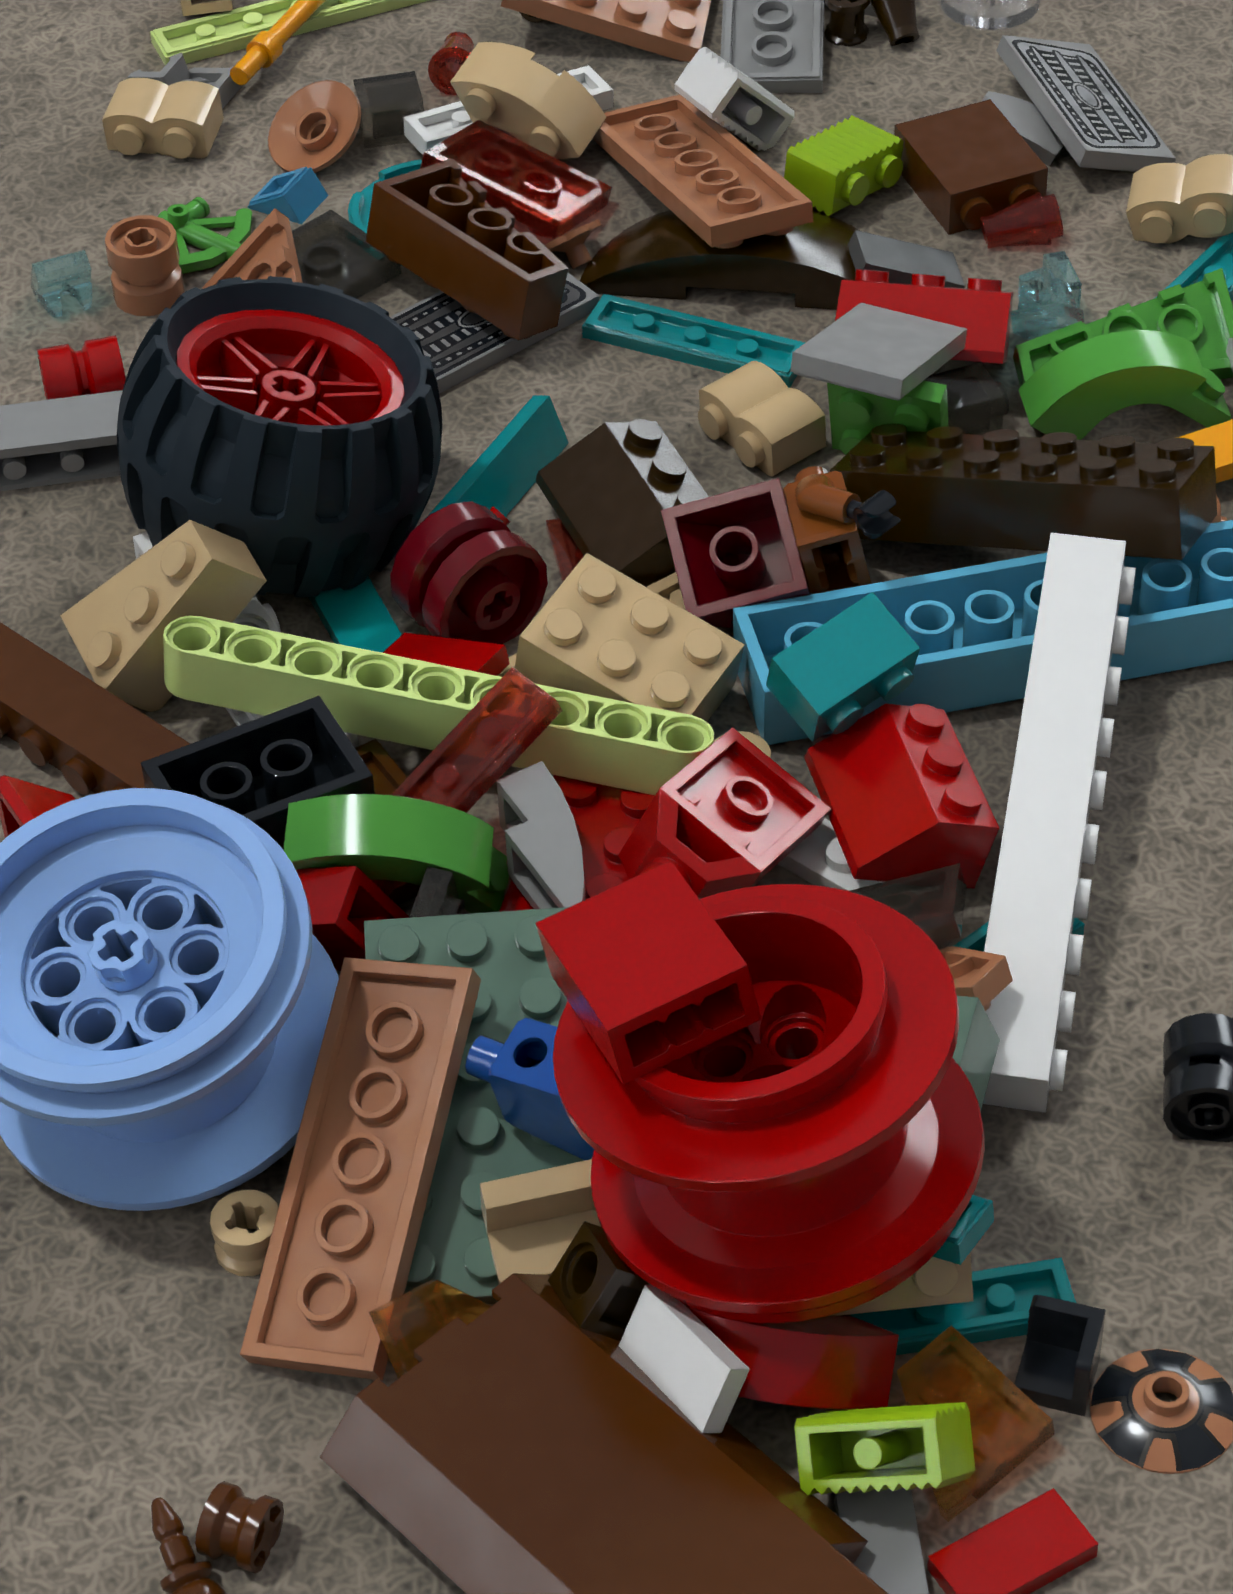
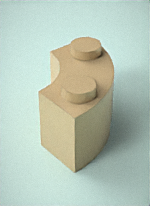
M478 42L450 81L473 124L491 125L510 133L529 149L537 161L579 158L607 118L593 96L567 71L564 70L559 76L545 66L533 61L535 52L505 43Z

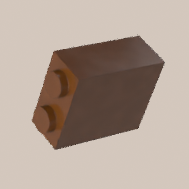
M991 99L895 125L894 135L904 141L901 158L903 170L901 175L948 235L969 229L977 230L987 224L1015 216H1028L1037 210L1045 208L1048 167Z

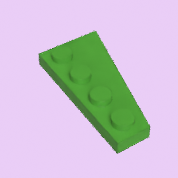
M1220 268L1204 274L1202 281L1182 288L1178 284L1159 291L1157 298L1131 307L1127 303L1111 309L1106 317L1085 324L1080 321L1018 344L1013 354L1021 387L1041 366L1054 356L1084 340L1124 330H1155L1180 336L1193 342L1202 367L1212 371L1219 379L1233 378L1230 360L1226 353L1228 339L1233 338V305L1223 269Z

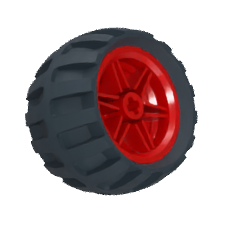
M268 276L267 279L242 280L240 277L222 279L216 285L201 290L197 287L181 294L171 308L165 307L149 328L135 353L120 398L117 421V449L125 497L137 527L147 531L153 547L189 520L245 542L267 580L256 593L258 595L265 596L266 592L294 594L295 597L318 596L321 591L336 588L347 590L362 584L374 570L381 572L397 555L409 534L415 529L429 501L438 473L443 425L442 406L430 356H424L420 339L409 327H402L390 318L389 312L370 301L367 303L344 294V290L324 284L315 286L293 282L292 278Z

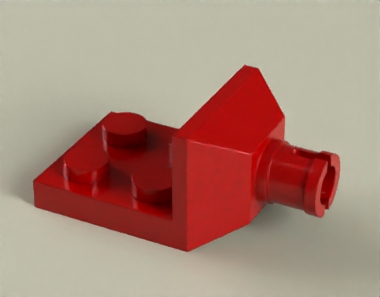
M732 727L659 788L618 856L629 879L671 860L698 898H704L720 892L753 887L821 825L831 808Z

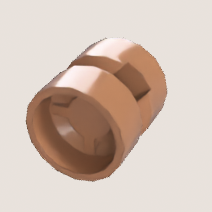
M138 215L119 221L107 231L105 246L108 265L112 269L111 284L117 307L126 313L136 316H154L161 314L165 307L171 308L178 297L184 293L182 270L178 264L180 255L177 234L173 225L163 218L152 215Z

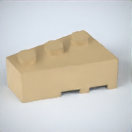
M189 520L60 616L95 683L126 703L153 712L161 709L173 695L167 690L164 680L163 634L165 627L171 621L189 615L233 622L267 580L245 542Z

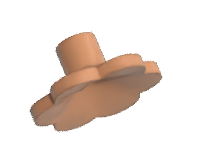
M597 219L548 242L545 246L551 252H565L572 268L575 269L592 260L584 243L588 236L602 226V224Z

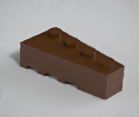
M454 159L374 183L365 242L384 253L390 261L401 264L424 279L427 285L441 290L461 303L467 311L478 314L500 328L501 332L510 338L517 339L518 341L528 339L533 335L558 326L568 267L531 232H518L514 228L515 217L506 208L494 209L486 202L487 191L477 181L466 183L461 178L462 167Z

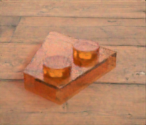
M952 1325L897 1370L906 1406L966 1402L970 1411L976 1471L969 1479L939 1489L932 1487L940 1515L947 1522L980 1499L1055 1434L1053 1420Z

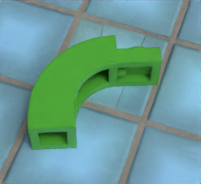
M1124 330L1084 340L1054 356L1018 389L1031 427L1044 434L1053 432L1073 433L1077 436V440H1082L1101 420L1110 414L1139 404H1159L1171 407L1205 427L1214 426L1229 421L1232 418L1223 396L1225 392L1223 383L1212 371L1202 367L1193 342L1180 336L1155 330Z
M380 794L331 795L288 804L284 852L293 863L295 870L357 866L370 880L407 882L437 891L469 913L499 912L504 900V891L509 881L507 856L492 846L494 827L458 809L420 799Z

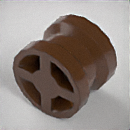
M225 1481L219 1483L207 1499L199 1519L195 1541L197 1553L214 1560L227 1555L235 1558L237 1565L241 1569L255 1574L260 1572L270 1555L271 1548L280 1536L284 1516L283 1502L267 1495L255 1500L244 1496L242 1489L237 1485Z

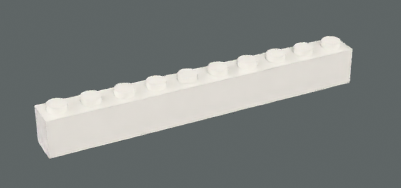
M1060 533L1050 534L984 952L1006 956L1013 979L991 1001L990 1008L986 1010L1000 1038L983 1104L1046 1113L1049 1090L1063 1091L1068 1050L1055 1049L1058 1031L1071 1033L1076 992L1064 991L1066 974L1079 975L1084 935L1072 934L1074 918L1087 919L1092 880L1080 878L1082 863L1095 864L1100 825L1088 824L1090 809H1103L1107 771L1095 769L1097 756L1110 758L1115 719L1103 718L1105 704L1117 706L1122 668L1110 665L1112 654H1125L1129 617L1118 616L1119 604H1132L1136 568L1124 566L1126 541Z

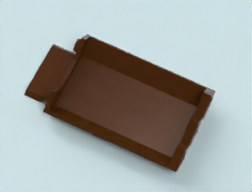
M513 1273L492 1289V1297L498 1302L468 1325L456 1317L414 1350V1357L419 1363L394 1383L387 1386L377 1378L354 1397L320 1455V1458L466 1594H888L854 1565L868 1542L864 1537L814 1495L808 1496L800 1489L799 1482L728 1422H726L722 1433H702L619 1347L620 1341L578 1326L548 1282L550 1275Z

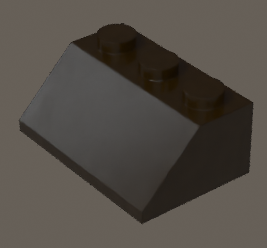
M635 419L631 422L603 423L539 470L535 480L583 555L586 553L592 555L645 587L676 572L661 510L709 497L657 421Z

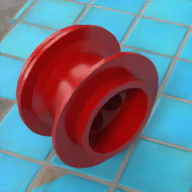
M771 884L745 887L700 898V901L748 965L761 1020L624 1085L568 1001L559 1020L553 1050L554 1077L562 1105L571 1123L581 1137L594 1149L590 1178L592 1198L600 1225L612 1248L635 1274L688 1307L706 1314L751 1323H787L826 1317L852 1309L892 1290L911 1277L932 1258L947 1240L966 1209L976 1189L982 1170L985 1143L979 1103L970 1081L962 1068L952 1058L959 1032V1004L953 976L937 945L918 925L890 906L867 896L825 886Z

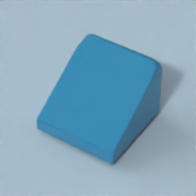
M303 167L273 176L249 201L250 204L247 207L265 214H270L275 208L287 216L289 221L302 224L328 197V194L312 168Z

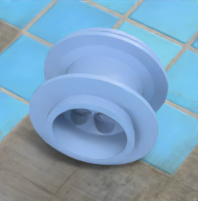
M128 788L92 794L66 802L25 823L0 843V1136L11 1154L23 1168L54 1191L76 1201L102 1208L126 1211L170 1209L194 1204L242 1185L274 1164L295 1145L339 976L328 953L312 934L313 928L309 903L293 863L281 846L266 831L239 813L195 795L157 788Z

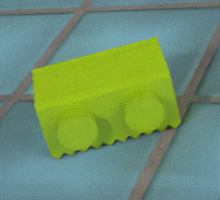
M851 115L849 120L845 118L842 123L838 122L836 126L831 125L829 130L825 128L822 133L818 132L816 136L811 135L809 140L804 138L803 142H797L795 147L791 145L786 155L784 178L812 201V208L816 206L818 212L824 210L826 216H830L849 205L856 206L860 204L866 196L883 187L890 188L896 184L903 170L901 158L904 141Z
M966 1402L832 1410L809 1415L808 1417L796 1418L794 1430L800 1489L808 1496L816 1493L824 1495L831 1492L839 1494L846 1491L851 1494L861 1490L864 1493L872 1490L881 1492L887 1489L896 1491L902 1488L908 1491L917 1487L921 1490L929 1487L939 1489L969 1479L976 1471L970 1411Z

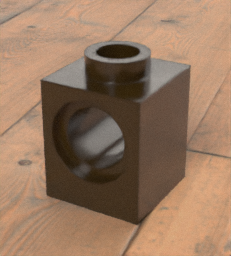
M586 1221L581 1225L548 1279L563 1305L580 1328L618 1341L622 1339L644 1286L650 1285L635 1274L620 1259L608 1242L602 1227Z

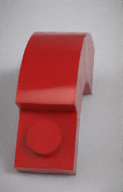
M685 1305L750 1368L738 1397L783 1405L827 1409H864L888 1406L899 1335L851 1315H831L787 1323H751L709 1315Z

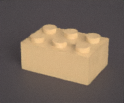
M586 553L519 636L513 677L520 681L523 679L530 683L689 714L702 718L707 722L735 685L745 644Z

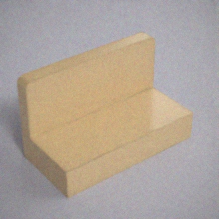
M592 1159L480 1183L482 1216L499 1284L513 1273L551 1275L584 1221L601 1227L592 1198L590 1178Z

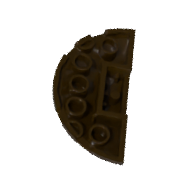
M671 210L641 220L614 237L588 263L580 282L596 294L686 300L688 287L795 294V307L837 310L841 280H855L856 270L848 243L854 231L858 229L835 217L826 216L823 212L813 210V222L795 226L793 231L788 234L779 236L764 234L744 239L743 243L737 247L722 249L710 247Z

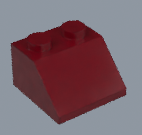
M779 478L661 510L685 610L710 625L733 628V608L811 594Z

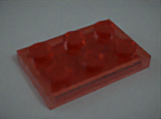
M481 120L475 121L425 151L420 167L421 169L454 159L462 167L461 178L466 183L477 181L487 191L486 202L494 209L506 208L515 217L516 221L526 225L533 234L553 240L561 237L607 206L612 190L611 186Z

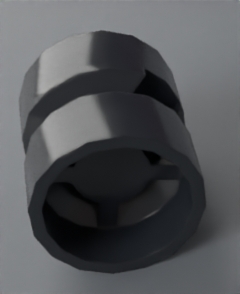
M1212 1013L1186 1016L1173 1023L1164 1035L1163 1074L1165 1080L1163 1087V1120L1168 1130L1180 1139L1232 1142L1233 1018Z

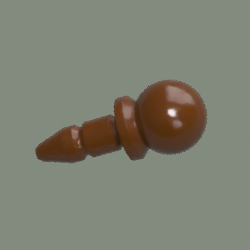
M162 1497L155 1498L151 1504L152 1531L155 1539L161 1543L159 1549L167 1570L172 1572L160 1581L162 1590L170 1594H226L220 1584L209 1579L213 1571L210 1561L195 1563L196 1556L188 1536L183 1534L184 1525L181 1518Z

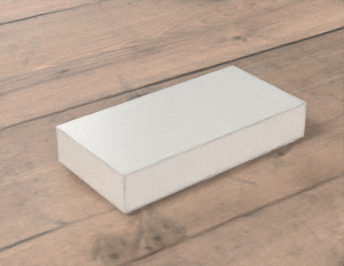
M645 1285L619 1343V1347L702 1433H722L750 1368L683 1303L652 1285Z

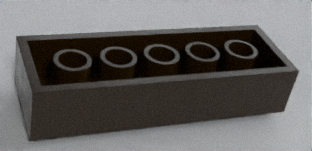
M892 423L874 427L829 470L830 472L838 471L842 473L847 491L857 494L861 499V503L880 490L889 492L896 499V505L888 511L894 516L899 517L901 522L876 539H870L865 536L857 526L859 537L864 540L1048 551L1050 534L1060 533L1126 541L1125 556L1182 560L1217 516L1215 447L1196 446L1194 441L1187 438H1169L1157 444L1136 443L1135 439L1128 435H1110L1101 438L1099 441L1077 440V436L1069 432H1053L1037 438L1019 437V432L1011 429L992 430L984 435L963 434L961 428L953 426L937 427L928 432L907 431L906 426Z

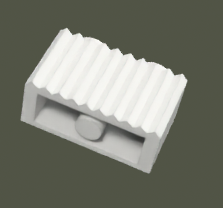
M707 47L698 50L675 83L674 90L709 118L758 151L761 149L765 151L774 147L794 119V110Z

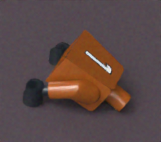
M819 466L807 467L801 470L796 475L794 482L788 483L783 488L810 593L816 594L872 584L857 526L870 539H876L901 522L899 517L894 516L888 511L896 505V499L889 492L880 490L861 503V499L857 494L847 491L841 472H828L825 468Z

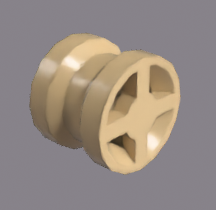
M242 1189L229 1193L220 1199L212 1209L210 1227L215 1241L214 1250L218 1263L227 1272L238 1276H256L261 1274L278 1211V1204L270 1195L258 1190ZM247 1229H257V1231L249 1233Z

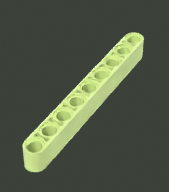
M189 615L179 617L171 621L164 629V680L167 690L176 697L266 716L320 696L343 732L523 769L543 761L552 775L650 795H656L661 786L714 743V731L710 724L702 718L689 714L202 616Z

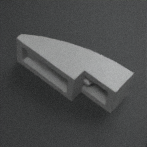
M543 761L498 779L499 822L505 831L507 867L511 880L533 909L571 907L584 901L585 884L582 846L574 816L560 786Z

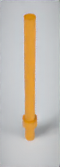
M297 0L268 31L259 32L247 45L246 54L230 70L232 80L238 85H245L261 68L270 67L282 54L283 45L326 0Z

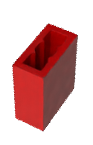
M671 860L535 923L553 979L623 1085L762 1019L748 965Z

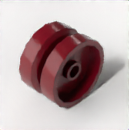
M472 501L450 504L430 514L409 534L398 551L390 575L391 593L394 600L419 626L425 627L431 636L504 644L519 636L526 629L541 607L548 585L547 565L538 551L522 537L511 533L507 525L487 507Z

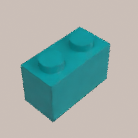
M871 592L772 657L766 686L813 742L830 730L834 734L847 730L864 713L863 708L879 697H882L884 701H888L903 692L914 679L912 673L920 647L878 597Z

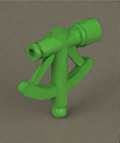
M196 197L186 205H171L167 211H162L158 217L171 223L176 231L180 255L178 264L183 274L212 268L227 261L251 235L252 211L242 208L236 211V216L204 218L210 213L209 205L203 198ZM234 227L227 237L209 230L211 228ZM185 243L204 251L189 253Z

